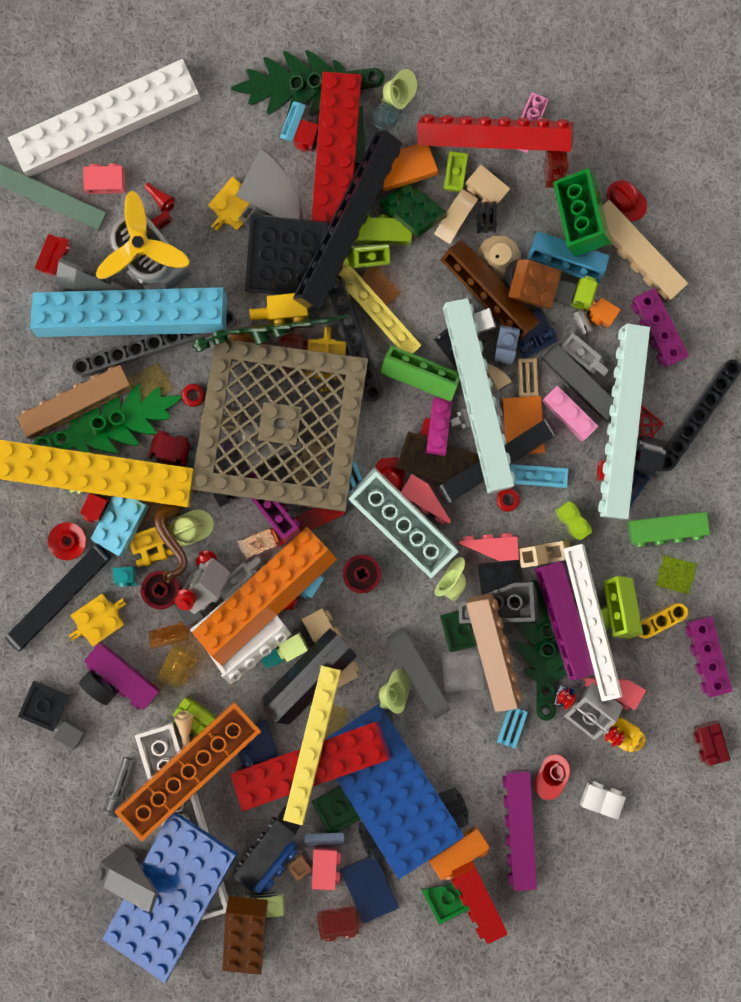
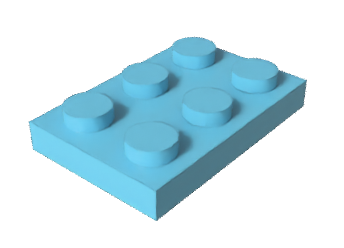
M112 496L90 540L119 557H123L149 506L136 499Z

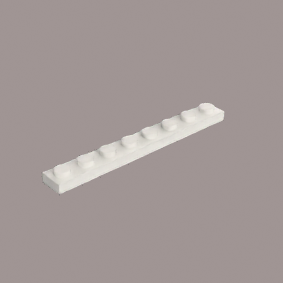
M584 544L565 548L563 550L601 700L606 701L623 697Z

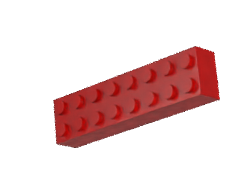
M323 72L311 220L327 221L328 226L354 176L362 81L360 74Z
M374 722L324 740L313 786L391 759L379 722ZM301 749L230 774L242 811L290 795Z

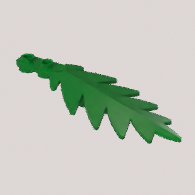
M137 383L134 389L127 395L121 409L119 396L105 403L100 416L99 407L83 414L80 423H78L77 417L71 420L69 429L38 437L34 440L33 445L40 446L45 444L46 447L59 449L75 447L81 452L89 453V449L86 446L88 445L99 451L116 454L117 449L108 438L126 445L138 446V442L129 430L148 435L156 434L155 429L147 419L169 420L170 415L166 410L181 400V396L161 397V389L157 387L141 403L140 383ZM64 439L65 442L63 444L58 443V440Z

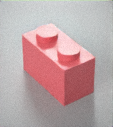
M111 163L108 166L90 164L89 167H83L84 190L87 194L125 193V170L119 164Z
M314 847L312 889L335 890L336 884L340 883V872H336V866L340 865L341 853H337V847Z

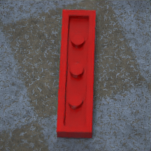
M313 508L295 518L301 524L299 527L300 531H303L306 527L312 531L346 513L343 511ZM274 528L268 530L276 547L285 544Z

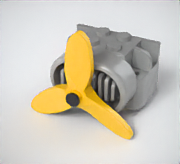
M130 191L125 199V217L117 221L109 238V243L115 251L101 263L97 269L96 276L99 279H107L123 269L129 268V271H127L129 276L137 285L141 283L145 289H172L191 274L187 268L190 264L189 259L182 251L169 245L160 231L146 216L143 203L138 194Z

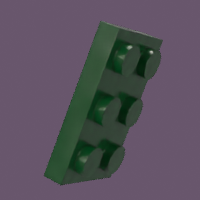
M412 184L401 186L380 201L382 209L417 237L447 217V212Z

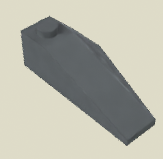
M61 258L59 259L55 284L60 287L59 290L62 292L130 290L113 281L107 282L106 279H99L96 274L90 275L84 268Z
M534 582L512 583L487 593H493L494 599L497 600L498 616L502 618L503 622H531L540 620L539 599ZM467 601L458 604L459 623H471L466 605Z
M122 845L100 862L94 881L108 891L152 913L158 892L150 878L144 875V867L142 864H138L136 853L129 847Z

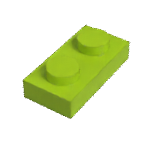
M449 151L443 190L460 193L463 189L468 154Z

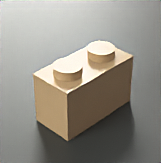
M482 165L477 168L465 184L467 192L480 198L483 206L485 201H489L490 208H492V201H496L498 206L510 191L508 186Z

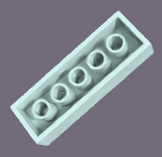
M375 467L348 493V499L430 578L459 552L457 547Z

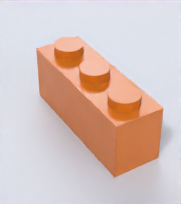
M476 825L463 833V838L429 859V863L441 881L445 878L446 880L453 877L452 870L477 857L482 858L488 853L487 850L490 849L489 844Z

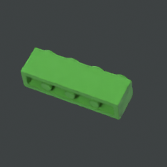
M392 345L386 354L380 371L383 375L450 402L460 380L458 372Z
M707 512L627 521L630 544H635L636 547L647 546V542L653 541L655 545L666 544V540L673 539L674 543L685 542L687 537H692L693 540H702L704 535H710Z

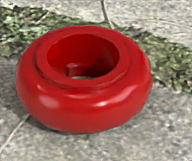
M188 384L182 391V399L190 407L199 406L205 400V391L198 384ZM191 390L199 392V397L195 401H191L188 398V393Z
M510 488L500 491L496 502L501 510L510 512L518 507L520 498L518 493ZM507 494L512 495L514 498L513 503L509 506L505 505L502 501L503 496Z

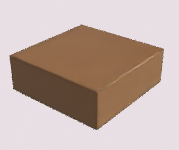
M300 854L286 865L297 882L313 871V868L303 854Z

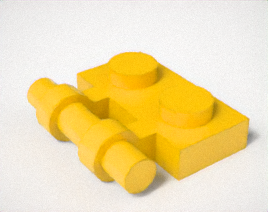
M155 527L136 533L130 543L133 555L141 553L142 556L141 559L136 560L138 568L144 565L146 567L150 566L153 562L161 559L162 561L167 560L169 556L174 555L170 549L165 550L163 545L165 543L159 537ZM157 547L158 553L149 556L147 550Z

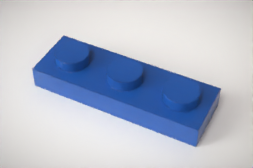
M295 841L288 843L254 887V890L259 894L265 891L268 892L273 887V880L284 872L286 862L288 860L291 861L298 853L296 849L299 845Z

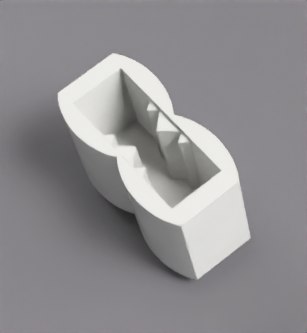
M595 781L592 784L587 783L579 805L618 820L626 797L621 795L622 791L612 787L610 790L604 789L603 784Z

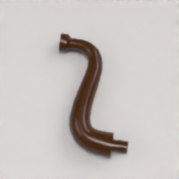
M169 504L160 507L154 517V526L159 537L175 555L179 563L178 568L163 573L164 580L167 583L182 575L186 571L188 563L185 552L173 536L167 523L170 518L179 515V510L185 507Z

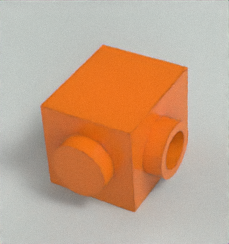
M601 297L598 301L594 300L592 307H589L588 310L591 312L588 317L592 318L591 322L595 325H603L608 328L621 309Z

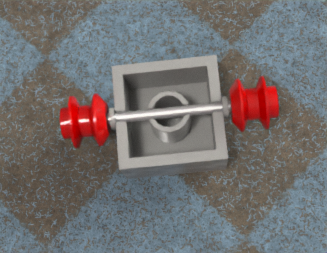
M208 550L200 551L195 560L199 568L190 574L183 589L178 592V596L175 598V604L181 610H190L193 614L200 610H205L212 601L216 602L222 594L220 591L228 582L227 577L230 572L217 562L216 555Z
M594 683L590 684L578 696L577 694L570 695L569 688L566 690L562 689L556 697L558 699L557 704L563 703L564 710L568 709L564 715L565 718L594 740L604 733V741L610 740L612 747L620 746L623 743L625 732L619 733L617 731L618 726L611 727L617 721L623 709L621 704L614 699L602 701L599 688Z

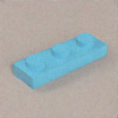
M510 464V471H513L515 475V483L513 484L567 488L568 469Z

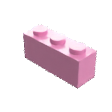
M558 386L541 401L581 442L598 427Z

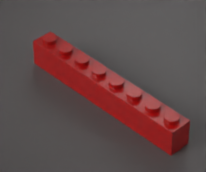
M426 114L421 116L417 122L418 145L571 152L574 139V122H569L566 119L549 121V119L542 118L536 121L529 118H519L518 120H510L509 117L491 119L488 116L480 118L462 116L461 118H456L452 115L434 117L432 114Z

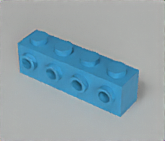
M537 231L527 259L579 278H584L585 276L595 278V282L600 284L607 267L609 255L592 250L575 257L568 249L565 240Z

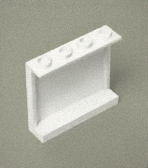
M222 602L218 607H216L212 612H210L206 617H204L200 622H198L194 627H192L190 629L191 632L194 631L224 602ZM277 615L223 666L214 658L212 659L221 671L222 678L232 684L239 680L245 672L253 668L263 657L269 655L275 647L283 643L291 633Z

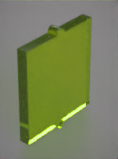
M664 555L661 567L658 569L659 574L655 586L689 594L697 564Z

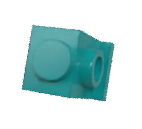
M136 567L113 568L114 583H117V587L137 586Z

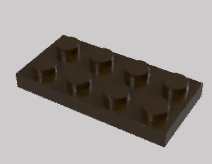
M408 431L396 468L445 483L478 462L479 456L476 453L448 444L445 456L426 453L428 438Z

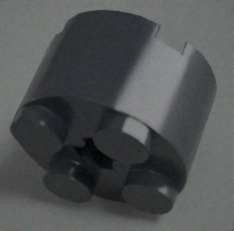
M640 435L637 438L634 473L654 478L658 476L655 473L656 471H661L666 455V450H662L663 445H666L665 440Z

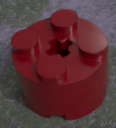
M158 430V433L153 436L148 458L152 460L153 457L158 458V463L174 466L181 464V467H185L191 444L188 442V438L177 435L175 438L169 436L168 432Z
M356 555L346 562L342 576L345 585L351 591L363 594L374 590L378 586L381 579V569L374 558L368 555ZM363 568L368 575L359 579V575L356 572L357 570L361 571Z
M166 570L154 571L148 574L140 588L143 601L154 609L162 610L174 606L175 598L178 596V592L182 590V584L178 577L174 578L170 583L164 580L163 573ZM160 585H161L162 587H165V589H166V590L163 592L164 595L162 594V592L158 593V589L160 588Z

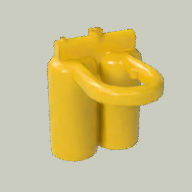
M619 716L617 721L611 726H618L617 731L619 733L625 732V740L618 747L632 753L639 751L646 742V736L637 726Z

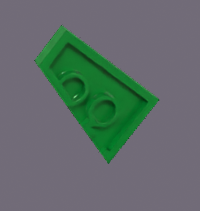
M453 884L421 888L439 925L469 910L468 905L464 907L459 897L462 895L460 889L456 890Z

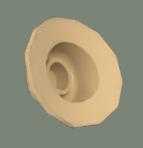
M492 236L484 240L478 249L477 256L500 280H504L506 268L514 260L521 259V252L517 244L507 236Z

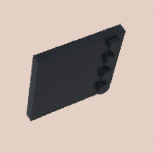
M251 214L245 292L275 295L295 293L328 228V222Z

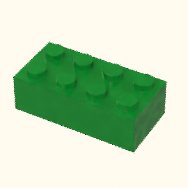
M586 168L554 181L553 185L566 244L572 254L576 257L611 244L597 180L591 170Z

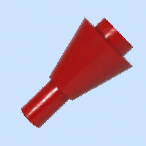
M149 182L145 184L144 189L152 195L162 212L165 210L169 212L174 208V197L156 189Z

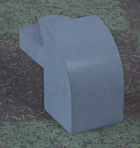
M500 326L493 361L513 364L520 333L519 328Z

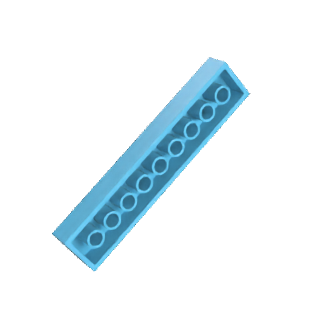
M223 287L33 292L30 329L37 337L214 333L222 329L223 332H226L227 295Z

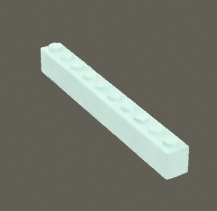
M468 298L446 302L443 306V312L487 493L507 490L514 486L515 475L513 471H510V455L505 451L506 439L500 430L501 418L496 414L497 402L496 398L492 397L490 390L492 389V382L487 377L486 371L488 366L486 359H483L481 353L483 352V345L481 340L478 341L477 337L479 332L477 322H474L472 316L474 315V308L472 304H469Z
M626 324L622 326L618 333L620 346L616 351L618 364L614 370V378H616L615 385L612 388V397L614 399L609 411L611 424L607 428L609 442L605 447L607 460L603 465L605 477L601 484L602 501L599 502L598 506L600 517L625 520L629 517L650 327Z

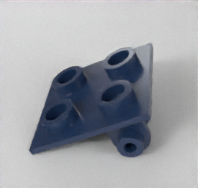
M540 308L531 312L540 321L539 325L519 343L517 342V347L524 359L558 341L555 336V330L550 327Z
M267 719L254 723L261 732L237 753L242 768H248L256 763L279 756Z

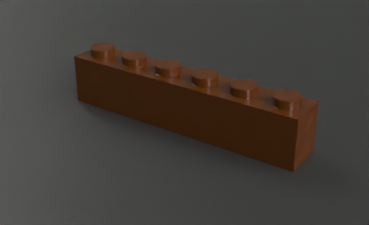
M462 239L448 248L440 260L486 309H491L492 315L501 325L520 329L518 343L539 325L540 321L521 301L508 297L510 289Z

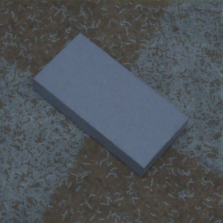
M344 833L306 834L305 845L306 847L343 846Z

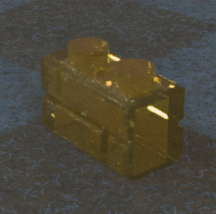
M173 643L157 679L177 689L181 685L184 686L189 677L186 674L188 668H193L197 660L194 657L196 652L180 644Z

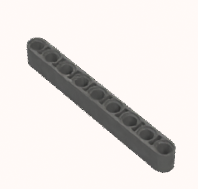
M227 310V315L232 316L233 320L230 324H226V331L234 328L237 324V318L231 310ZM195 333L193 336L178 334V339L175 342H169L171 334H150L80 357L73 362L72 370L81 377H88L106 371L114 365H124L194 342L202 337L212 336V333ZM154 339L160 341L157 348H151V342ZM136 345L141 346L139 354H133V348ZM122 351V359L115 360L116 352ZM104 357L105 363L102 366H97L98 358ZM86 363V370L79 372L80 364Z

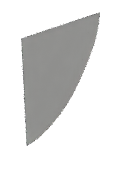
M260 149L236 196L273 216L300 219L298 196L289 178L279 164L269 154Z

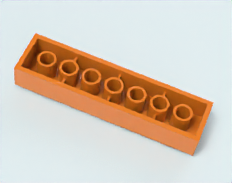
M306 527L192 633L211 657L223 666L337 561V558Z
M233 701L115 810V813L142 842L261 732L260 729Z

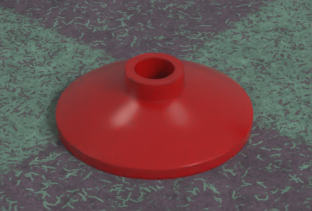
M60 523L49 533V550L60 560L69 561L76 559L85 550L86 535L81 527L74 523ZM67 538L72 540L70 545L65 543Z

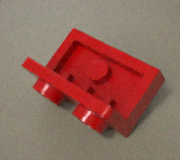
M48 234L35 269L50 276H55L59 259H62L63 255L66 256L69 251V239Z

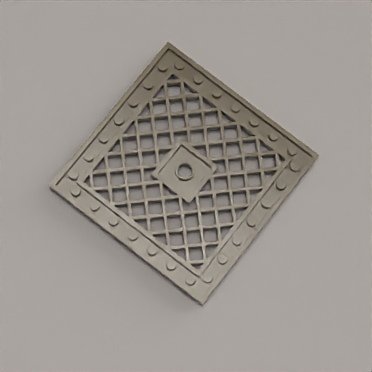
M227 340L214 345L191 490L346 512L368 358L265 344L256 345V343ZM245 363H252L256 365L249 369ZM242 364L247 371L238 377L233 370ZM264 365L274 366V368L268 372ZM261 367L266 374L257 380L253 372ZM283 368L294 370L287 374ZM280 369L285 377L276 382L271 375ZM302 370L311 371L313 373L306 377ZM299 372L304 379L295 385L291 377ZM230 373H232L236 379L229 384ZM321 373L333 375L325 379ZM318 374L323 382L314 387L309 380ZM250 375L255 382L246 388L241 381ZM341 376H346L345 382L341 378ZM269 377L274 385L265 390L260 383ZM337 377L342 385L333 390L329 382ZM288 380L293 387L284 393L279 386ZM239 383L244 390L235 396L230 389ZM307 383L312 390L303 396L298 388ZM258 385L263 393L254 399L249 391ZM326 385L331 393L322 398L318 390ZM277 388L282 395L273 401L268 394ZM344 389L343 398L341 400L337 393ZM296 391L301 398L292 404L287 396ZM227 392L233 397L228 402H226ZM247 393L252 401L243 407L238 399ZM315 393L320 401L311 406L306 399ZM266 396L271 403L263 402L262 409L257 402ZM334 396L339 404L330 409L326 401ZM285 399L289 405H282L278 403ZM303 401L309 408L304 413H302V407H297ZM236 402L241 409L232 415L227 407ZM255 404L260 412L250 417L246 410ZM323 404L328 412L319 417L315 409ZM341 407L340 418L338 419L334 412ZM224 410L230 416L225 421H223ZM244 412L249 420L240 426L235 418ZM312 412L317 420L308 425L303 418ZM332 415L336 423L327 428L323 420ZM261 416L260 427H258L254 421ZM282 419L285 421L286 424L283 429L275 428L277 420ZM233 420L238 428L229 434L224 426ZM302 421L306 428L299 432L300 422ZM252 423L257 431L247 436L243 429ZM321 423L325 431L316 436L312 428ZM338 426L337 437L335 438L331 431ZM221 429L227 435L222 440H220ZM241 431L246 439L237 445L232 437ZM309 431L314 439L305 444L301 436ZM329 434L333 442L325 447L320 439ZM257 435L258 441L263 442L258 447L251 441ZM230 439L235 447L226 453L221 445ZM299 440L303 447L294 453L290 446L297 447V441ZM249 442L254 450L244 455L240 448ZM318 442L322 450L313 455L309 447ZM271 443L282 444V446L275 450ZM268 445L273 452L264 458L259 450ZM335 445L334 457H332L328 450ZM287 447L292 455L283 461L278 453ZM219 448L224 455L217 459ZM238 450L243 458L234 464L229 456ZM306 450L311 458L302 463L297 456ZM257 453L262 460L255 466H252L248 459ZM326 453L330 461L321 466L317 458ZM276 455L281 463L272 469L267 461ZM227 458L232 466L223 472L218 464ZM295 458L301 466L291 472L286 464ZM246 461L251 469L241 474L237 467ZM315 461L319 469L310 474L306 466ZM265 464L270 471L261 477L256 469ZM330 465H332L331 477L325 471ZM284 466L289 474L280 480L275 472ZM215 467L218 469V471L220 472V474H219V473H214V472H215ZM235 469L239 476L227 474ZM304 469L309 477L299 482L294 475ZM254 472L259 479L247 478V476ZM323 472L328 480L318 485L314 477ZM273 474L278 482L266 479ZM292 477L297 484H290L284 482H286L288 479ZM312 480L316 487L304 485ZM329 484V489L323 488Z

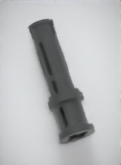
M123 757L113 791L108 794L109 800L106 809H103L102 813L118 818L115 810L125 800L123 794L135 760Z

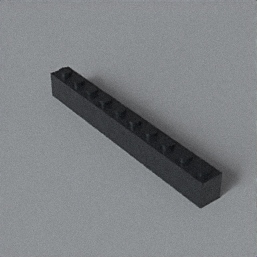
M387 130L375 133L292 298L310 311L320 310L325 305L326 297L333 289L334 281L342 271L345 259L351 253L350 248L358 238L359 230L366 222L367 214L370 208L374 206L375 198L383 188L384 180L391 172L394 160L400 154V148L403 143Z

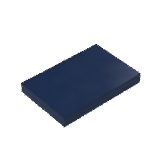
M368 856L340 869L363 924L399 908L378 859L371 860Z

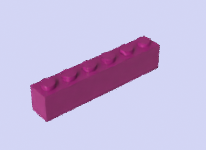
M560 561L534 569L569 680H577L595 674L582 621L578 614V605L572 595L573 588L568 583L566 576L567 569L565 565Z
M529 770L505 771V776H502V786L506 788L503 804L504 807H507L508 815H504L505 827H508L509 834H505L506 846L510 847V854H506L507 866H511V873H508V885H512L513 891L537 890Z

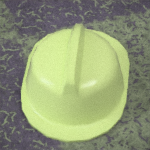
M403 69L392 80L385 83L381 101L397 109L405 108L416 94L417 79L414 73L409 69Z
M198 509L175 518L171 522L169 529L181 546H186L208 537L213 530L214 523L209 513Z
M458 557L449 565L434 590L436 596L444 595L450 600L455 601L463 592L466 586V579L462 573L465 566L464 558Z
M402 668L396 669L391 674L389 682L380 688L379 699L381 708L390 709L396 714L404 710L411 687L410 677L406 670Z

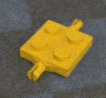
M233 176L208 204V207L218 217L211 225L216 231H218L223 223L230 225L238 231L243 225L238 218L250 204L236 196L242 184Z
M324 327V338L318 340L308 339L307 350L346 355V341L331 339L332 327H329V330L328 327ZM306 371V377L313 372ZM321 373L325 379L333 375ZM318 374L315 377H313L314 379L320 380L321 383L323 382L322 379L318 376ZM326 385L324 392H328V387Z
M102 593L70 616L78 628L69 634L71 640L74 641L83 635L93 647L122 627L125 623L121 619L118 610L127 605L126 601L123 602L125 599L121 598L113 604Z

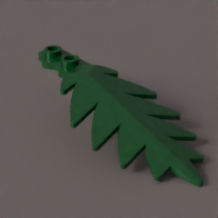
M305 50L312 68L311 71L294 55L283 51L291 73L275 61L264 57L263 60L270 77L261 72L247 69L249 81L236 84L231 87V90L250 94L249 105L259 103L271 96L267 114L278 110L292 97L287 116L294 101L306 105L313 98L309 115L313 116L320 111L323 72L360 74L362 79L361 90L380 87L385 80V76L379 68L346 71L336 60L332 61L333 69L319 56L309 50ZM375 75H378L377 81H373Z
M347 315L241 327L223 332L222 329L212 333L213 337L207 340L205 337L195 340L192 348H195L197 353L210 348V342L218 345L229 340L228 335L230 334L244 335V333H252L256 345L271 340L269 336L271 331L274 338L289 333L288 331H293V328H313V324H330L331 321L347 318Z
M531 580V582H534L539 599L540 620L533 621L535 624L529 622L515 623L523 635L535 647L517 640L514 644L523 658L534 668H525V672L536 681L537 716L543 721H549L556 714V681L562 679L567 674L566 669L559 670L564 666L560 649L538 581ZM548 689L549 695H544L542 691ZM544 708L549 709L548 715L542 712Z

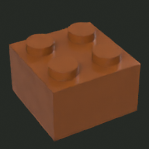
M518 260L508 297L539 308H552L562 271L532 260Z

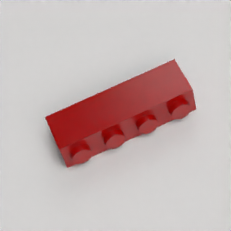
M473 861L452 870L454 878L451 881L456 890L460 889L462 895L459 897L464 907L468 905L470 911L467 913L472 923L476 922L478 925L476 931L479 938H484L488 945L508 935Z

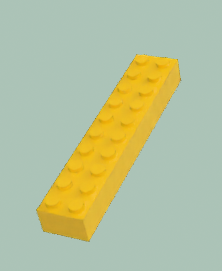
M0 440L1 480L183 507L191 506L193 468Z

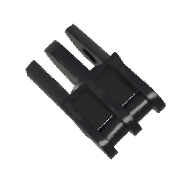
M489 201L484 202V213H482L481 202H478L476 214L477 234L480 231H485V233L493 231V233H496V201H492V214L490 213Z

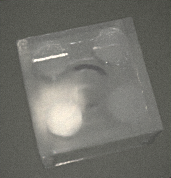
M479 650L441 653L444 692L484 689L482 661Z

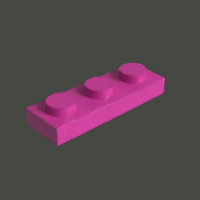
M433 397L426 453L441 456L446 454L452 400L450 402Z

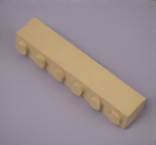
M608 200L603 205L611 239L610 245L613 244L618 249L617 253L620 257L626 258L631 263L630 266L636 273L640 272L643 275V280L648 286H653L657 290L660 299L669 302L688 282L616 206Z

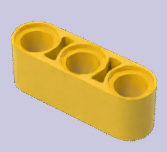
M672 603L641 619V625L645 624L648 630L645 634L638 637L650 638L683 621L688 615L687 607L680 603ZM679 606L681 608V615L675 617L673 611ZM662 615L665 619L664 624L658 626L656 619Z

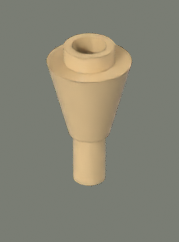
M180 711L174 716L182 736V747L190 742L189 735L194 715L189 713V711Z

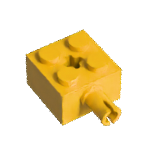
M295 293L267 296L266 308L249 309L251 321L268 319L271 324L308 320L309 313L306 307L292 299Z

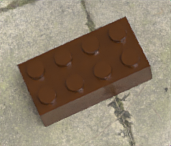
M229 896L225 913L222 971L261 975L264 960L268 900Z

